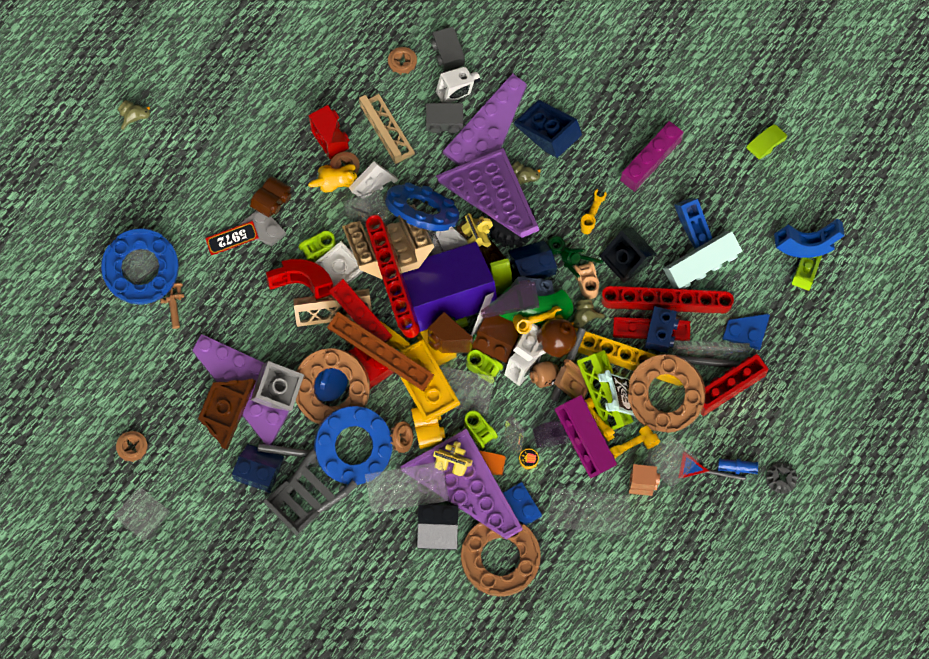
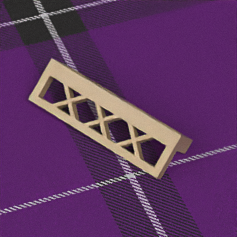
M377 94L370 99L366 95L360 97V107L394 163L397 164L414 155V150L381 96ZM378 100L381 105L380 110L376 111L371 103ZM380 116L389 118L388 126L383 124ZM389 130L398 133L397 141L392 139ZM398 145L405 146L409 152L401 155Z
M369 289L355 290L354 292L364 303H367L368 308L372 311ZM332 295L317 300L314 296L293 299L297 327L329 323L334 318L333 315H336L338 308L341 307ZM321 309H327L331 312L328 317L324 318L318 315ZM307 311L312 314L308 320L300 321L299 312ZM347 313L346 315H344V316L347 317L348 319H350V320L352 319V318L348 315V313Z

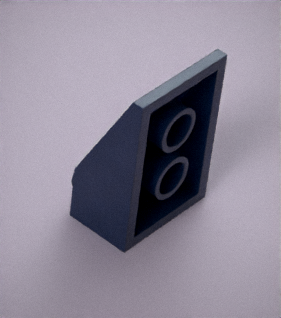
M541 100L534 103L514 122V125L543 151L556 158L582 136L577 119Z

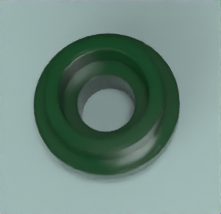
M554 236L547 241V245L553 255H559L564 251L566 244L561 237ZM553 244H558L560 247L555 249Z

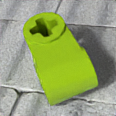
M323 231L310 239L304 240L298 247L304 252L306 260L315 262L336 245V241L332 232ZM327 239L331 240V243L327 245L323 244V241Z
M479 350L470 351L466 358V367L491 384L495 382L494 378L499 370L504 368L500 362ZM477 358L480 362L473 364L470 359Z
M469 411L465 415L464 427L481 449L485 448V444L492 439L498 438L494 429L479 412ZM470 418L477 419L478 423L476 425H471L468 423V420Z

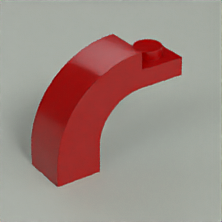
M303 259L281 261V268L266 272L267 285L270 290L287 284L299 283L309 287L316 300L331 295L329 290L333 288V282L329 274L323 267L312 261Z

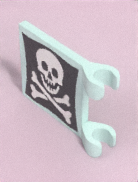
M609 370L605 371L604 374L599 373V382H609L613 398L612 403H605L606 410L635 416L628 401L629 379L611 374Z

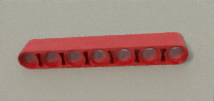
M372 215L366 220V228L393 313L402 333L408 338H413L418 335L420 327L395 249L384 221L380 216ZM398 290H401L399 294L395 295ZM403 307H406L403 312H400ZM408 324H412L410 328L405 329Z
M607 286L602 291L601 296L602 305L610 309L654 310L655 306L677 312L720 314L728 313L734 302L733 295L726 291ZM612 295L615 299L608 300L605 296ZM631 296L634 300L627 301L624 297ZM650 297L653 301L647 302L643 298ZM667 297L671 299L672 302H664L663 298ZM687 298L690 300V303L686 304L681 299ZM706 299L709 301V304H703L701 300ZM726 300L729 304L722 305L720 301Z

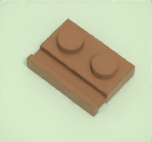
M564 359L563 362L565 364L560 368L554 384L572 399L580 395L584 399L588 388L580 368L571 360Z

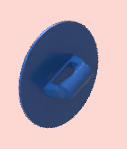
M325 369L316 378L314 385L315 394L320 401L335 400L346 390L348 378L338 369Z

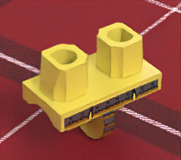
M468 213L465 216L467 222L461 227L465 235L470 237L473 234L467 240L468 244L477 242L479 247L481 245L489 247L491 242L487 234L493 226L492 221L483 216L479 217V219H474Z
M455 441L453 446L446 445L445 449L451 452L439 449V451L435 450L433 454L436 457L435 468L447 470L448 463H454L452 473L458 476H464L467 467L472 465L473 460L458 455L464 456L466 450L460 448L461 443Z

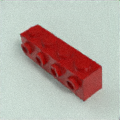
M758 354L753 357H747L739 366L730 368L725 372V375L720 378H714L705 387V403L700 413L702 416L710 413L766 376L769 369Z

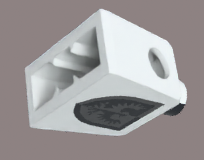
M466 67L440 74L435 92L442 103H452L469 95L473 84L480 82V76L476 71L469 73Z
M515 352L509 358L504 375L520 386L529 376L533 366L539 363L541 356L528 361Z

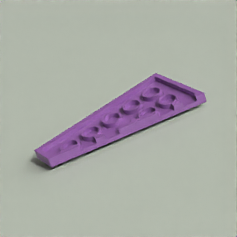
M512 73L443 150V154L460 166L501 149L526 90L527 83Z

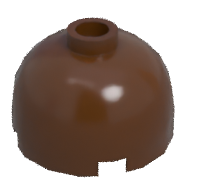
M552 318L539 328L537 340L539 343H542L544 346L542 349L546 353L559 358L567 355L574 348L577 341V332L574 326L566 319Z

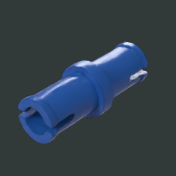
M719 458L718 471L735 472V474H740V472L758 474V462L741 461L738 458L737 460Z

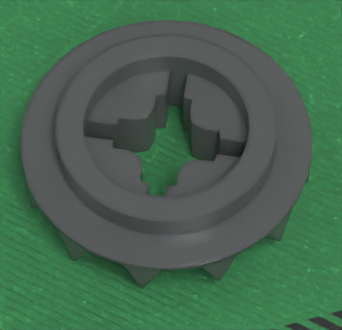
M782 462L773 464L767 471L766 482L774 492L788 493L797 484L796 470L790 464ZM778 472L781 475L788 474L785 478L786 483L783 480L776 481L779 477Z

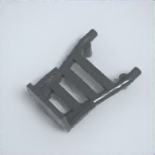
M314 448L306 455L289 482L283 483L268 499L263 501L296 537L320 513L347 497L358 486L352 480L346 487L340 486L339 492L334 495L308 469L310 464L312 467L318 466ZM302 475L327 499L320 504L298 482ZM293 488L313 507L312 510L306 512L289 495ZM284 502L299 516L298 519L292 521L280 509Z

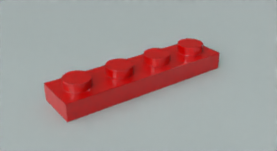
M344 279L329 290L330 294L356 324L385 343L393 337Z
M614 317L613 337L647 339L651 319ZM679 320L677 330L673 329L672 336H675V341H690V321Z

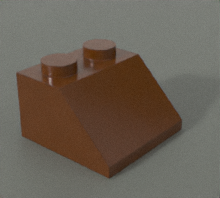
M490 307L477 331V337L473 342L472 348L507 363L514 353L513 349L521 334L515 329L513 321L494 313V309Z
M445 312L428 328V344L435 351L439 350L441 353H468L472 351L473 337Z

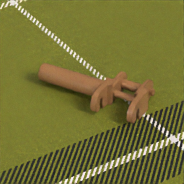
M179 282L174 284L170 290V296L166 300L160 299L162 304L169 303L173 329L180 328L177 301L175 299L181 300L185 297L184 294H181L183 284ZM174 288H177L176 295H173Z

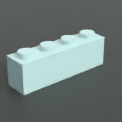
M725 231L664 267L663 270L673 288L686 289L693 280H700L707 276L706 273L708 271H715L721 268L722 263L725 261L730 262L738 257L737 254L742 252V249L733 232Z

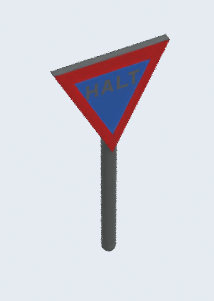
M683 452L678 480L703 473L740 480L747 479L745 476L708 470Z

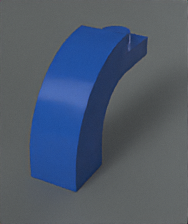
M839 219L834 220L817 232H800L788 224L774 234L777 249L787 255L799 258H811L827 254L835 249L834 243L845 236L843 223Z

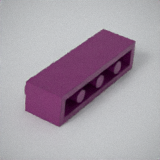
M669 121L624 169L620 181L635 192L682 141L684 132Z
M582 395L554 409L590 479L617 465L614 455L606 444L605 438L601 434Z

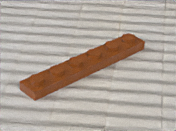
M339 312L336 313L327 326V329L423 392L434 378V374Z

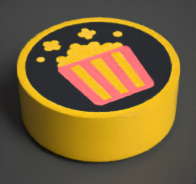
M525 449L520 453L519 463L523 468L533 469L537 466L539 456L535 450Z

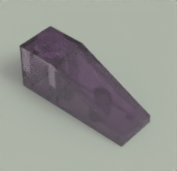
M520 281L518 285L513 286L481 310L482 318L539 308L535 281Z
M561 421L543 423L533 429L537 448L552 447L571 442Z

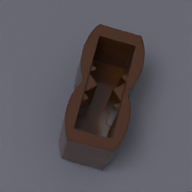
M272 176L253 195L250 207L268 218L273 214L276 215L283 203L286 204L290 200L291 187Z

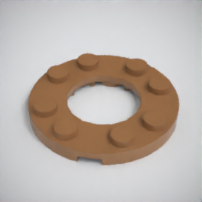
M328 348L316 351L306 357L296 371L304 374L296 403L308 419L319 425L335 410L348 406L365 408L368 402L370 381L367 371L359 359L345 350ZM325 369H338L349 380V396L339 406L325 405L315 394L314 385L316 378Z
M671 354L651 357L635 369L629 381L628 401L635 417L651 430L667 433L682 430L692 424L703 409L706 394L703 379L695 366L682 357ZM663 374L677 377L685 388L684 402L679 409L673 412L658 410L649 399L648 390L651 382Z
M478 523L470 530L462 545L461 564L465 576L475 588L492 596H510L524 590L534 580L540 565V547L532 531L524 524L520 523L523 528L522 531L507 539L514 543L519 550V565L512 573L503 576L494 575L487 571L481 560V553L485 545L493 539L503 537L482 523Z

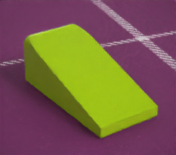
M822 255L813 257L815 261L802 257L792 285L809 291Z

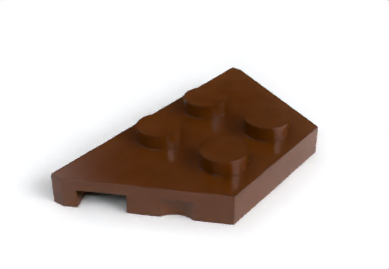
M252 378L239 381L213 382L198 419L207 427L210 434L217 439L223 449L228 450L254 388L256 380Z

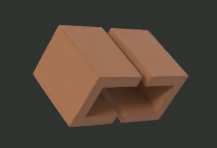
M633 464L630 473L629 494L652 496L660 482V473H657V467Z

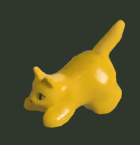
M348 164L338 169H334L329 165L321 166L318 169V179L312 180L308 185L310 187L320 186V190L325 193L333 192L338 187H350L357 179V174L354 172L355 165Z

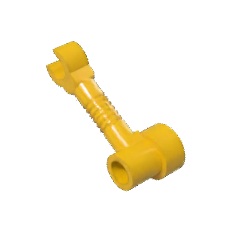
M598 189L595 190L594 201L589 213L581 217L580 226L583 234H590L595 227V216L601 202L606 199V192L604 196L599 197L597 196Z
M555 306L548 310V312L535 316L523 317L522 315H516L513 318L515 329L520 334H526L531 330V324L552 318H563L561 315L555 316V313L562 309Z
M591 398L584 400L605 439L610 441L615 438L613 436L614 430L609 425H606L594 411L595 405Z
M644 426L639 430L640 435L628 442L610 448V451L614 458H617L628 449L640 443H644L646 448L650 449L658 445L660 439L648 426Z

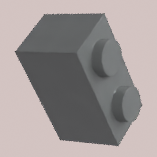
M454 27L432 32L430 43L433 51H437L436 60L438 66H442L444 71L464 66L465 57Z
M426 103V131L432 133H439L441 131L458 133L463 129V103Z

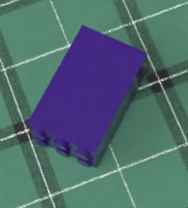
M477 242L427 257L420 268L402 273L419 323V332L427 330L443 312L450 318L455 317V320L479 313L485 297L493 292L494 295L489 308H494L498 301L495 281ZM398 290L395 295L399 294L401 290ZM403 307L400 312H403L406 307ZM408 324L406 328H410L412 324Z

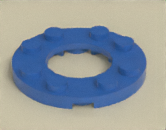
M412 183L396 185L388 190L385 198V204L391 213L396 217L400 215L402 219L406 220V223L418 228L431 231H447L449 227H455L459 219V211L454 205V201L434 192L428 186L419 187ZM408 198L410 200L414 198L419 199L423 203L426 200L431 207L437 208V211L440 213L433 215L417 211L410 207L406 201Z
M133 229L120 234L108 245L102 258L101 269L107 287L117 298L130 304L142 305L161 299L172 289L178 276L179 262L172 244L161 234L148 229ZM139 249L152 252L159 262V270L156 277L148 284L143 285L132 284L126 280L122 273V264L125 257L132 251Z
M348 406L330 413L319 425L314 439L316 458L324 473L337 482L349 484L353 480L357 485L367 483L379 476L388 465L392 454L393 445L390 444L392 437H390L391 433L386 422L374 411L359 406ZM352 426H358L366 430L372 440V450L369 457L364 462L355 465L344 463L338 457L335 450L337 436L342 430Z

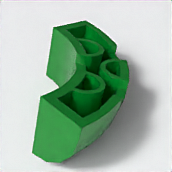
M508 287L498 299L493 312L507 320L513 321L516 315H522L523 317L535 316L548 312V310L558 306L562 310L557 311L555 316L561 315L563 319H568L573 315V304L564 290L546 296H533ZM548 320L536 322L534 324L537 326H542L543 323L547 322Z

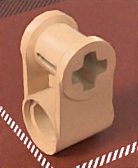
M589 261L588 264L580 266L573 265V268L580 275V278L576 277V280L579 283L582 295L587 299L595 298L599 292V281L593 262ZM593 286L595 289L588 290L586 287Z

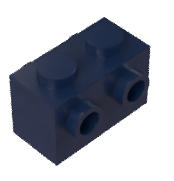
M654 306L645 344L646 349L668 353L669 347L673 348L675 336H672L673 329L677 330L679 319L676 318L677 311Z

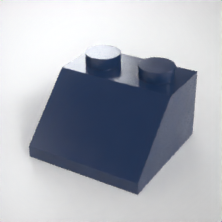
M544 240L508 251L517 277L525 276L527 278L543 279L556 275L557 265L551 249Z
M247 444L238 457L232 472L234 481L271 493L284 456L275 453L259 452L258 447Z

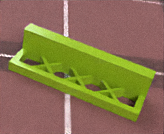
M605 350L578 360V366L595 408L605 424L609 425L607 420L609 415L614 417L617 424L611 427L613 430L634 422L629 414L607 411L605 407L601 406V397L606 398L608 403H612L613 400L609 382H600V390L595 389L593 386L594 378L599 380V373L604 374L605 371L609 370L611 374H614ZM591 360L593 365L592 372L586 369L584 362Z

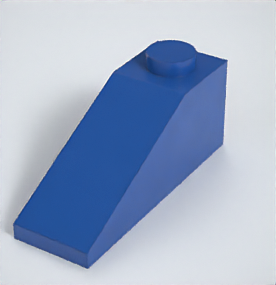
M688 198L674 204L680 222L694 249L713 239L698 199Z

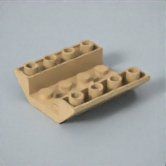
M414 204L409 205L413 209L417 210ZM399 215V222L388 224L387 228L401 271L405 273L420 268L434 248V245L426 229L406 223V220L402 219ZM361 221L351 222L348 225L342 226L359 269L383 279L369 234L365 232Z

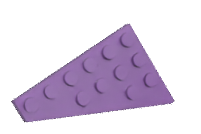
M504 148L436 175L440 184L521 238L540 231Z
M202 334L192 350L216 382L248 380L251 378L257 382L260 370L264 364ZM253 388L242 416L264 444L272 445L290 411L267 407L251 401Z
M467 429L400 466L407 475L454 506H458L460 510L504 539H508L523 530ZM458 441L461 443L460 448L466 450L464 456L458 455L471 459L473 462L471 466L467 467L464 476H458L452 473L454 463L449 462L447 470L435 468L436 457L433 456L434 451L441 449L451 452L445 449L446 445L453 446L454 442Z

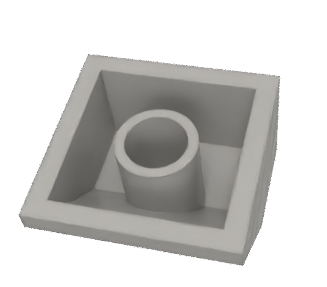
M267 361L262 365L250 400L267 407L292 411L304 374Z

